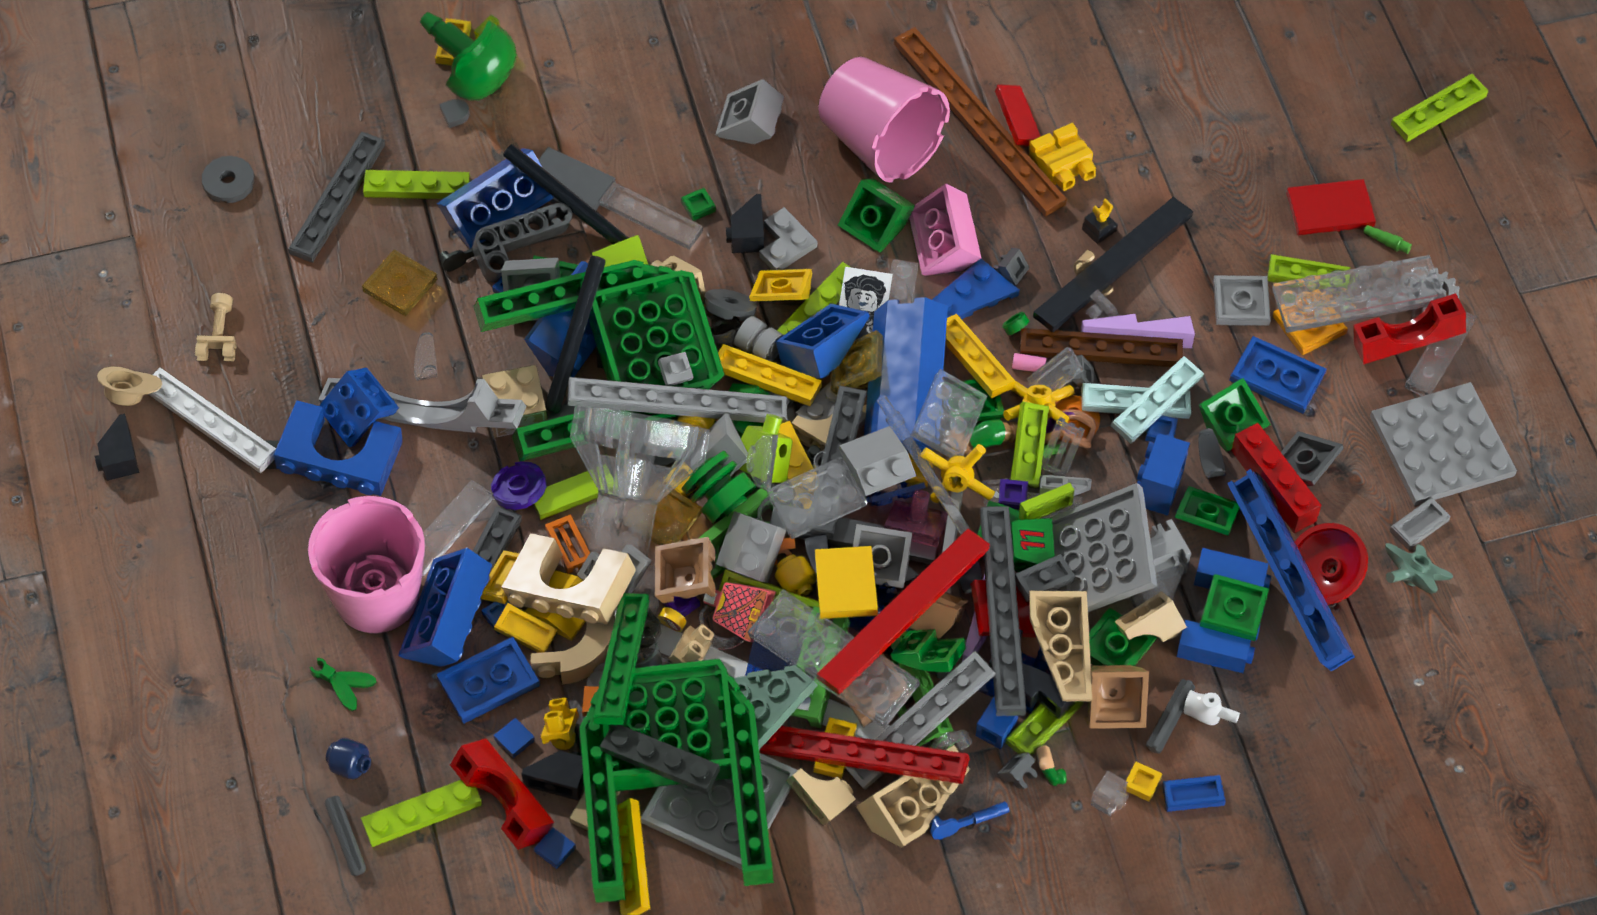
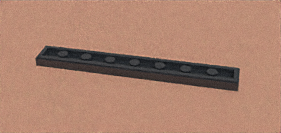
M1173 196L1037 308L1033 313V318L1051 332L1057 330L1192 217L1193 211Z

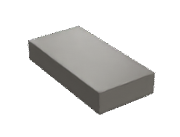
M1431 497L1393 524L1390 532L1410 550L1447 523L1451 516Z

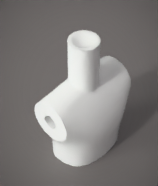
M1190 690L1184 705V714L1208 725L1217 724L1220 718L1237 723L1240 715L1237 711L1223 707L1220 697L1215 693L1200 694Z

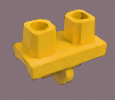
M567 698L552 699L548 705L550 712L546 713L543 718L545 726L541 734L542 744H547L551 741L552 745L556 748L567 750L574 745L576 740L574 729L579 713L577 708H569Z

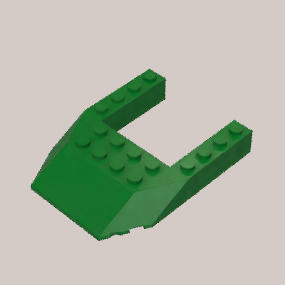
M637 260L604 267L589 315V322L607 381L666 386L658 360L686 352L694 378L672 386L709 390L725 375L692 272L675 271L669 267L647 265ZM585 272L477 298L473 307L480 331L485 332L574 310ZM594 408L517 428L512 438L520 462L625 435L679 415Z
M720 659L635 668L622 726L719 764L720 771L715 780L733 778L744 886L774 883L754 706L749 699H746L739 689V685L729 675L727 668ZM599 688L594 693L588 713L580 725L592 884L596 903L626 900L616 791L680 784L601 752L600 746L611 725L594 724L593 715Z

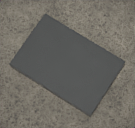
M550 147L539 158L540 164L547 172L594 210H597L616 183L615 177ZM556 198L548 201L552 204L561 203Z

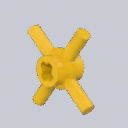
M1015 381V388L1011 389V391L1022 397L1023 402L1049 406L1048 418H1053L1061 425L1068 423L1069 416L1057 409L1055 402L1074 395V388L1071 385L1052 391L1045 385H1033L1026 388ZM1020 405L1005 410L1003 412L1004 418L1009 421L1019 417Z
M978 444L966 457L953 456L947 461L929 448H924L920 457L939 468L943 480L930 495V499L934 503H938L949 491L962 492L968 487L988 501L991 500L995 491L976 480L972 468L985 454L986 449Z

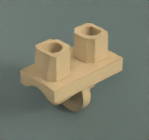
M703 624L697 629L690 625L684 631L669 660L673 664L702 661L712 644L710 641L714 633Z

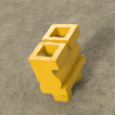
M1073 122L1053 131V136L1048 133L1030 141L1029 157L1054 185L1057 184L1063 191L1075 185L1074 176L1080 175L1086 181L1096 176V167L1092 162L1093 152L1080 139L1077 134L1078 129Z

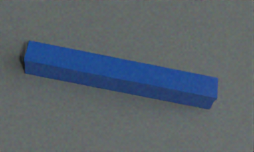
M1250 469L1246 471L1247 475L1235 483L1230 481L1227 484L1320 663L1328 668L1329 671H1333L1355 658L1261 477Z

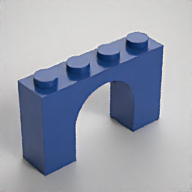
M296 400L274 453L276 469L286 474L295 473L306 476L312 481L321 480L329 482L339 488H352L365 495L374 494L381 496L403 442L401 428L374 421L366 444L357 455L346 460L327 459L321 456L314 448L325 422L323 407Z
M1202 548L1194 585L1210 589L1213 576L1217 574L1269 588L1272 575L1267 574L1268 563ZM1185 620L1184 623L1187 627L1182 631L1176 657L1239 673L1244 672L1246 663L1252 664L1255 647H1250L1251 640L1200 626V623Z

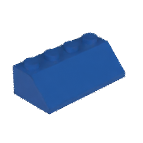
M521 149V151L542 167L533 150ZM505 159L438 202L437 205L449 226L466 246L471 249L479 229L532 212L554 197L509 160Z
M581 261L571 275L586 272L588 263ZM574 310L539 318L524 338L548 376H554ZM589 319L571 377H575L597 346Z
M468 548L435 558L398 656L439 667L458 662L463 654V645L466 637L472 629L473 617L480 607L482 592L489 582V573L493 564Z

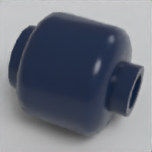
M341 738L333 742L326 753V762L330 771L348 779H357L363 773H366L371 765L368 747L349 738Z

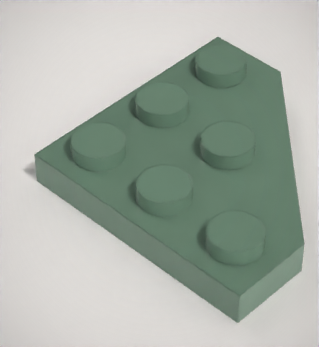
M796 665L784 667V670L773 672L769 669L749 672L747 676L734 678L741 692L754 706L759 750L818 686Z

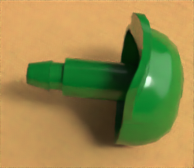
M426 12L422 16L420 24L429 35L435 37L434 42L454 57L451 75L445 85L452 93L468 101L482 100L497 91L504 84L515 65L517 52L514 41L502 27L489 20L481 35L474 41L451 22L445 23L442 18L430 12Z

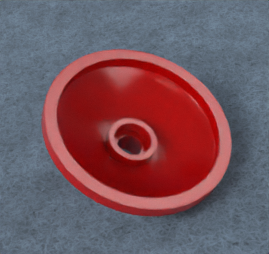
M1323 523L1309 528L1296 539L1295 544L1328 605L1345 600L1359 588L1367 572L1368 553L1363 540L1352 529L1342 524ZM1337 566V570L1334 573H1330L1331 568Z

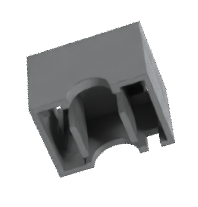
M1172 519L1166 521L1168 526L1166 532L1161 523L1157 524V526H1152L1150 540L1157 585L1187 573L1191 551Z

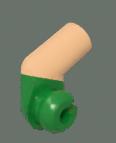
M1048 746L1037 748L1036 754L1039 767L1048 783L1056 787L1057 784H1065L1067 782L1066 771L1062 768L1055 770L1050 748Z

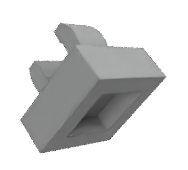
M686 352L658 360L666 386L683 383L694 378Z

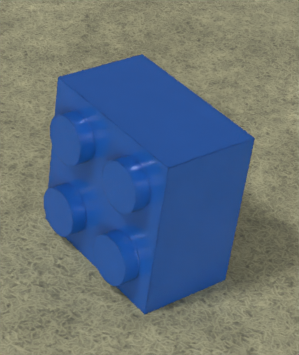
M1160 433L1157 434L1155 443L1149 442L1144 465L1141 464L1137 476V483L1143 487L1146 509L1169 515L1185 469L1189 442Z

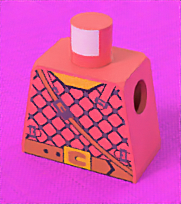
M725 582L722 592L715 589V597L705 594L704 603L716 608L713 615L714 622L748 642H759L776 591Z

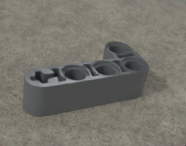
M556 203L479 229L475 235L472 249L485 279L490 282H498L502 277V269L494 270L489 264L497 263L503 268L505 261H509L507 252L566 232L572 219L570 207L563 203ZM529 224L538 225L540 230L531 229ZM512 232L516 237L508 238L504 233ZM488 240L492 245L486 247L479 241Z

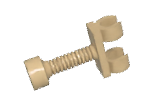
M216 293L211 296L210 308L215 312L212 336H197L195 356H197L198 361L208 360L209 349H222L224 361H235L237 346L235 337L223 336L225 314L231 311L233 298L228 294Z

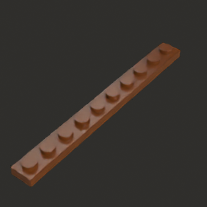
M916 27L894 38V45L930 86L938 89L947 97L949 108L1045 217L1066 205L1067 198L1022 147L1015 144L1013 137Z

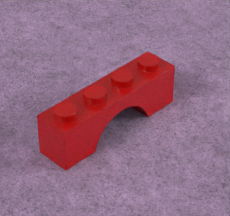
M1451 294L1430 301L1427 308L1419 316L1405 323L1388 324L1377 317L1354 324V346L1364 365L1466 333V312L1457 294Z
M1256 423L1235 434L1231 452L1246 471L1251 469L1266 481L1274 495L1282 519L1292 532L1296 533L1317 522L1321 509L1320 502L1260 424Z
M487 738L461 745L450 764L451 768L466 786L481 788L491 793L501 802L506 812V820L501 830L517 850L539 843L555 823Z

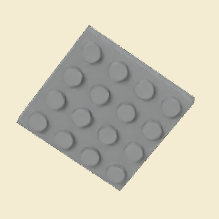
M1471 382L1371 411L1370 418L1414 506L1423 504L1431 497L1436 500L1514 477L1517 472Z
M1138 483L1050 517L1053 525L1055 556L1061 554L1076 576L1073 582L1053 591H1087L1088 612L1157 587L1143 487Z
M759 753L769 830L792 788L786 780L798 770ZM733 778L715 780L708 794L683 784L658 787L641 817L642 824L742 869Z

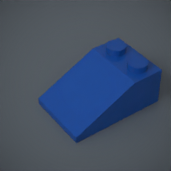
M829 304L775 341L782 366L818 379L828 376L832 370L841 364L870 317L869 312Z

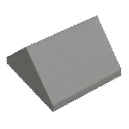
M856 524L853 547H872L875 585L904 588L909 565L912 533Z

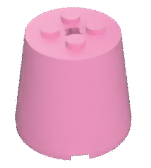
M865 57L853 58L840 66L828 80L819 101L821 121L879 178L886 182H893L897 178L907 179L928 162L944 137L940 133L943 124L949 121L950 114L948 99L941 91Z
M377 496L352 498L348 500V503L335 510L331 508L317 522L311 533L308 554L315 576L340 617L356 630L366 633H383L398 628L413 615L420 595L425 552L423 531L413 517V514L400 503Z

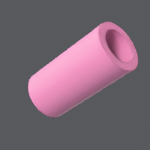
M1014 353L1012 369L1044 374L1046 358Z

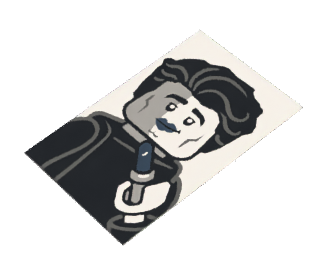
M845 267L839 305L867 311L870 316L855 340L872 343L874 311L889 300L893 274Z

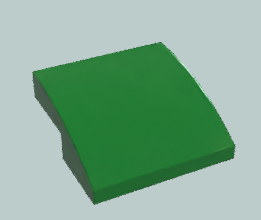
M935 629L908 631L891 653L892 660L915 669L932 672H950L966 650V643L964 638L937 640Z

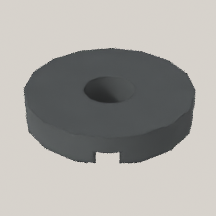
M223 156L213 160L205 167L202 173L203 189L207 196L216 202L221 200L227 201V203H235L244 199L251 193L255 182L254 172L250 164L244 159L235 156ZM226 177L235 178L231 183L222 182Z
M709 290L705 293L703 305H706L705 308L710 313L728 320L733 319V316H740L739 320L745 321L750 316H755L757 309L755 301H750V298L745 294L732 290Z

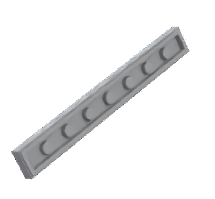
M569 377L568 406L720 419L724 414H729L731 420L764 423L766 414H773L782 418L781 424L787 422V397L574 377Z

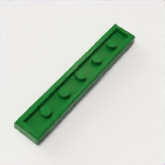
M624 593L618 604L594 710V724L623 725L650 602L649 594Z

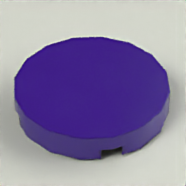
M525 461L515 462V466L510 468L508 465L502 468L494 476L491 483L493 497L498 505L511 510L527 508L536 503L543 496L547 487L546 477L541 468L532 462Z

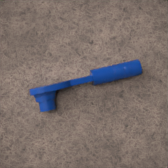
M1002 802L971 813L970 816L959 820L951 818L943 821L939 816H935L930 823V833L934 839H943L955 834L959 828L973 823L978 824L1009 813L1008 804Z

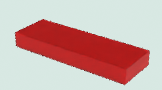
M997 84L995 93L1015 144L1030 146V141L1041 137L1021 86Z

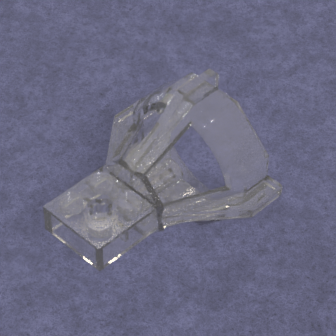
M576 405L570 439L598 488V498L588 550L602 552L604 548L622 552L626 545H632L648 557L657 504L705 463L710 430L676 420L640 413ZM598 445L615 448L616 457L600 454ZM656 456L676 459L671 468L654 464ZM624 520V525L628 526V531H623L621 534L619 529H617V524Z

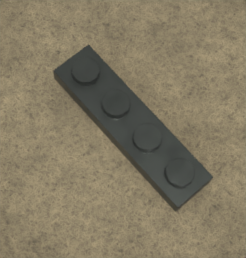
M611 725L600 746L601 752L705 794H708L720 771V766L717 763L622 725Z

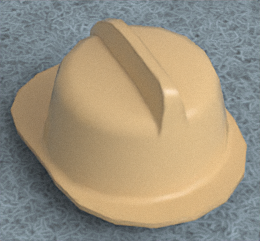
M122 367L103 368L97 375L98 381L104 386L105 397L110 402L118 405H136L141 401L144 394L156 392L162 387V381L157 376Z

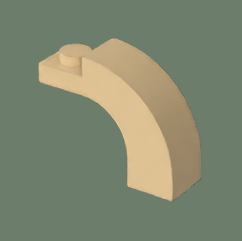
M615 612L608 625L598 622L595 624L587 622L584 637L571 649L557 652L531 653V665L535 675L542 678H551L561 674L562 685L578 682L589 677L599 664L606 661L615 621Z

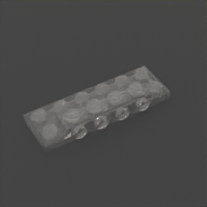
M1430 255L1399 261H1386L1383 264L1360 266L1345 271L1336 270L1317 276L1309 275L1301 279L1274 283L1272 289L1286 333L1424 308L1429 305L1430 301L1445 297Z

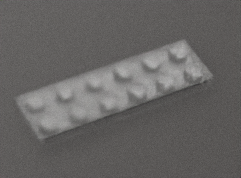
M784 589L747 631L749 637L790 665H796L815 682L883 728L888 725L920 685L917 678L880 655L840 695L836 694L817 679V673L854 636L829 619H820V613Z

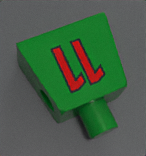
M1052 519L1010 521L1014 571L1021 572L1055 557Z

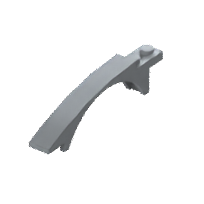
M341 378L327 379L318 399L320 403H322ZM477 379L474 389L468 395L451 401H423L386 391L398 405L399 409L394 415L379 419L432 429L475 433L477 427L517 429L526 405L522 400L498 399L485 379Z

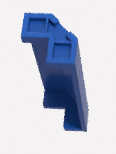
M926 297L914 298V303L899 304L898 299L887 300L874 311L864 436L890 426L907 452L914 457H920L924 448L927 447L932 451L938 448L948 306Z

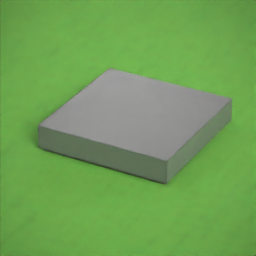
M1214 275L1216 325L1270 326L1267 276Z

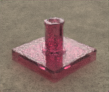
M916 490L913 494L912 504L895 500L884 528L912 533V542L938 547L947 524L948 512L928 508L930 494L923 490Z

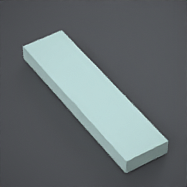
M1183 356L1112 422L1111 427L1130 444L1133 443L1200 381L1204 373Z
M1083 383L1081 387L1082 411L1121 414L1149 388ZM1190 391L1185 393L1162 416L1189 419L1191 416Z

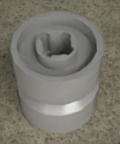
M750 316L739 328L734 339V345L747 353L753 352L755 356L773 362L779 354L775 341L784 335L772 327L767 329V325L755 316Z

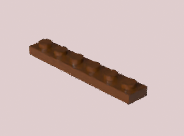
M1022 328L1020 354L1072 360V357L1083 355L1087 361L1173 367L1183 357V339L1059 330L1051 332L1045 329Z

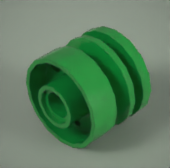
M722 451L704 461L691 473L688 481L681 488L685 494H689L696 488L698 489L690 499L693 503L704 497L708 500L701 509V512L712 524L719 522L725 516L728 517L740 504L748 500L746 497L756 488L754 482L745 472L738 474L734 478L731 477L730 474L737 465L735 461L730 462L724 467L722 466L730 456L726 451Z

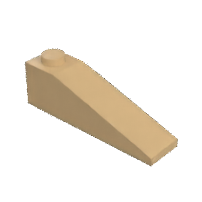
M1029 591L1030 621L1062 701H1092L1087 591Z
M955 745L947 749V751L959 752ZM903 776L856 807L872 832L902 848L926 832L933 818L941 811L943 804L959 784Z

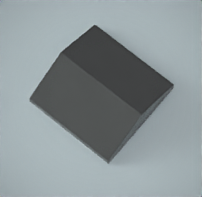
M1298 431L1281 453L1307 486H1314L1344 447L1343 444Z

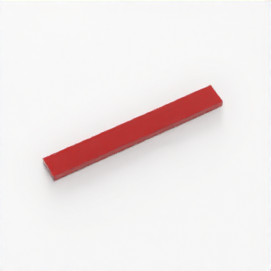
M968 528L817 673V679L840 695L990 549V543Z
M781 726L759 750L761 754L963 784L970 759L967 753Z

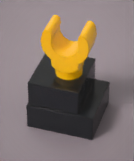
M1106 199L1103 200L1101 207L1096 205L1093 207L1092 212L1084 217L1082 230L1097 244L1115 233L1118 228V224L1109 217L1113 205Z

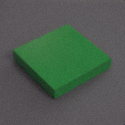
M1214 574L1200 626L1255 641L1269 588Z

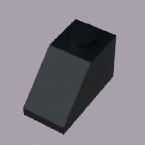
M761 194L754 195L731 216V227H726V243H732V253H756L764 249Z
M120 414L97 443L99 455L94 456L98 472L104 471L107 481L140 473L126 415Z
M558 751L523 768L521 773L522 782L528 788L579 801L584 787L582 754L576 751Z

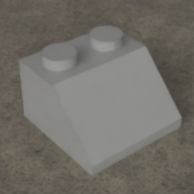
M764 79L728 94L715 135L720 138L750 144H757L770 139L775 133V126L782 110L781 106L784 96Z
M559 258L505 261L501 270L504 291L561 278Z
M890 426L838 446L858 498L916 477L906 448Z
M734 511L716 564L768 583L786 529Z

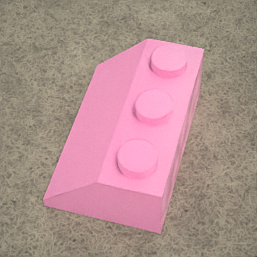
M944 184L915 204L916 206L909 218L922 275L929 276L963 271L981 259L966 193L948 184Z

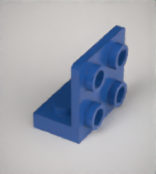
M367 367L347 371L319 405L323 407L324 417L348 447L355 446L376 419L394 415L399 409L398 405Z

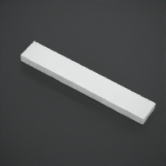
M159 368L153 374L161 379L162 387L148 395L260 474L275 460V447L162 368Z

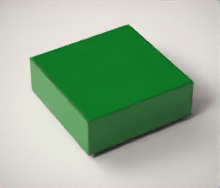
M705 188L681 197V203L692 221L716 212V206Z

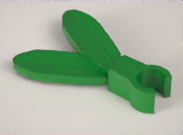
M317 658V664L323 666L322 670L316 671L313 667H310V673L313 677L331 682L332 688L341 704L351 711L357 709V699L350 687L368 688L377 683L376 678L369 673L336 672V669L329 666L322 658Z

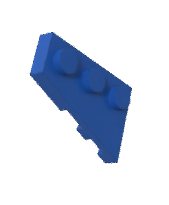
M980 259L932 300L948 306L947 318L957 314L961 319L973 315L974 311L986 306L991 308L998 305V301L1008 297L1012 299L1019 296L1020 290L983 259Z

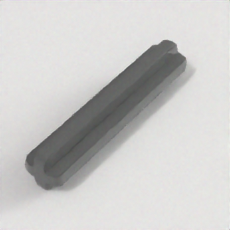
M1180 680L1146 743L1149 751L1155 753L1162 752L1184 711L1185 701L1190 690H1195V685L1192 684V681Z
M333 796L327 798L325 805L351 875L358 876L366 872V866L340 797Z

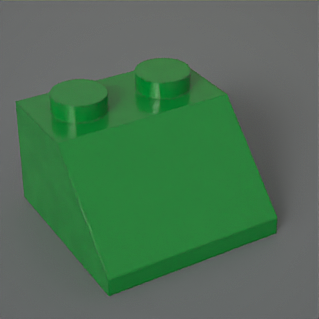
M864 179L857 186L838 226L876 251L882 252L905 227L916 205L877 180Z

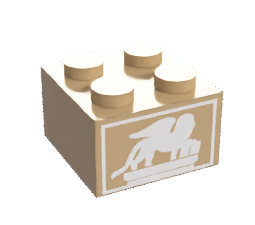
M536 365L482 375V378L485 379L498 399H514L524 402L526 409L518 428L547 421L546 407ZM492 428L494 438L511 435L516 430Z

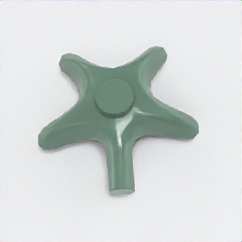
M1390 543L1385 545L1387 554L1399 569L1386 574V580L1389 583L1403 580L1407 585L1417 586L1431 594L1438 591L1435 581L1450 580L1454 577L1450 572L1434 565L1427 557L1425 548L1420 544L1416 545L1415 553H1408Z

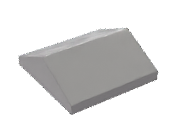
M724 414L699 440L690 446L691 468L693 470L708 458L726 451L730 456L722 466L724 467L732 461L737 463L735 469L730 474L732 476L750 459L729 414Z

